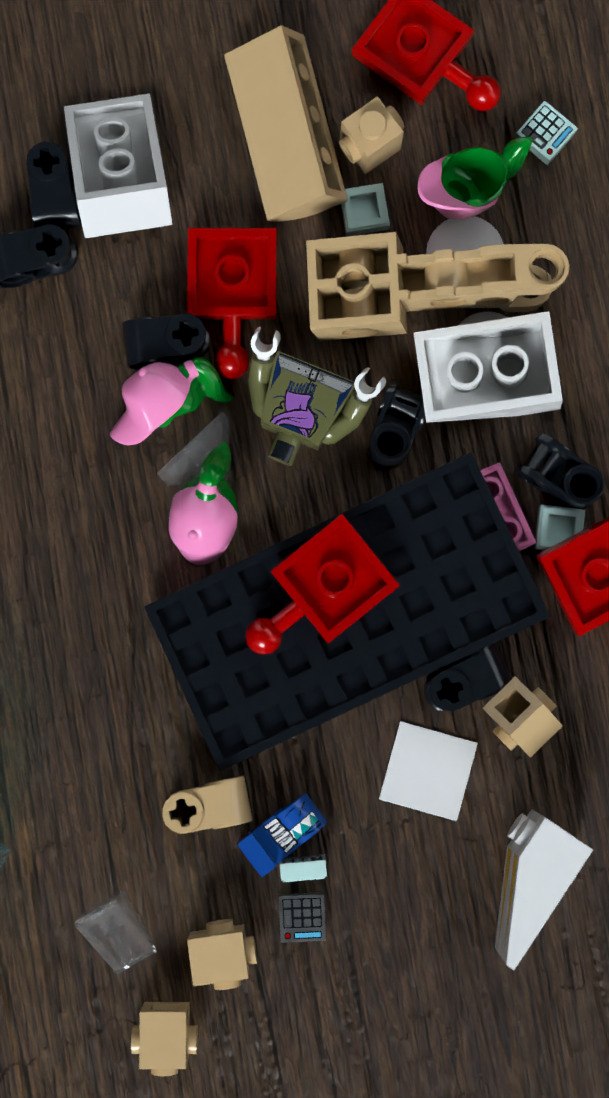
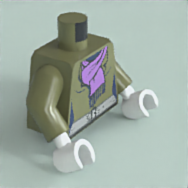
M258 327L251 339V348L255 353L252 355L248 378L252 410L261 418V427L276 434L268 457L282 464L292 466L301 444L315 450H320L323 444H335L357 429L372 404V398L376 397L385 387L386 379L383 376L377 386L372 388L365 382V375L368 373L369 367L365 368L354 382L280 351H277L274 358L272 354L276 352L281 340L280 333L276 330L273 344L266 345L259 339L261 327Z

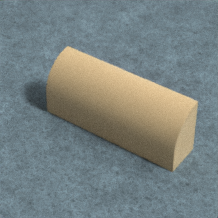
M280 25L224 54L267 221L280 222L305 218L348 201L304 35Z

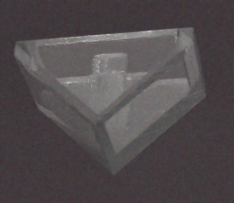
M221 412L156 473L166 485L182 486L193 477L200 475V468L204 459L214 448L222 442H227L230 448L231 424L229 418ZM230 469L224 476L225 480H227L228 483Z
M124 889L88 908L75 920L76 927L116 974L157 952L154 943Z

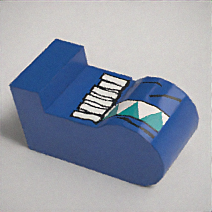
M305 792L284 808L278 809L239 839L237 845L261 878H263L285 857L316 834L328 821Z

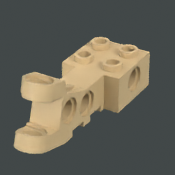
M396 232L306 240L310 330L319 341L407 334L406 312L445 308H500L505 312L534 311L541 307L551 293L558 289L565 281L569 273L568 258L561 249L550 244H499L480 246V249L453 251L452 249L436 250L431 254L407 256L406 253L403 254V246ZM539 258L550 260L556 270L554 279H551L550 274L546 273L539 266L532 265L533 261ZM522 295H538V296H537L536 298L529 299V298L523 297Z

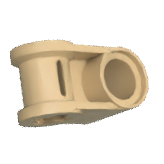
M244 776L206 783L201 787L174 793L165 801L162 809L165 825L171 831L185 834L210 828L231 827L253 821ZM179 799H185L187 806H195L196 813L190 816L188 824H183L180 817L173 818L171 810L178 807Z

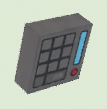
M324 892L279 894L281 943L326 941Z

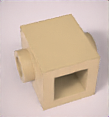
M377 96L341 121L339 145L349 161L352 163L357 162L362 171L367 174L401 150L404 123L398 112L391 105L385 107Z
M516 677L509 681L483 707L484 711L498 724L492 732L511 751L518 745L530 758L563 727L551 713L557 707L556 704L539 687L531 692Z
M233 919L206 923V930L192 931L188 936L187 943L193 986L214 984L215 990L241 986V980L249 978L250 965L257 964L254 936L246 937L244 924L234 926Z
M144 1002L140 1010V1024L132 1026L131 1052L132 1054H139V1069H151V1074L155 1076L178 1074V1069H186L189 1054H197L198 1026L190 1025V1002Z

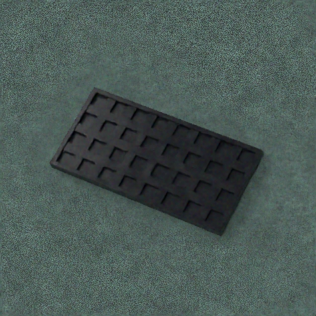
M472 452L144 606L219 771L550 617ZM343 514L400 586L330 643L325 641L304 615L282 633L281 644L274 652L265 655L255 653L246 642L245 635L248 626L259 618L271 619L293 601L270 571Z

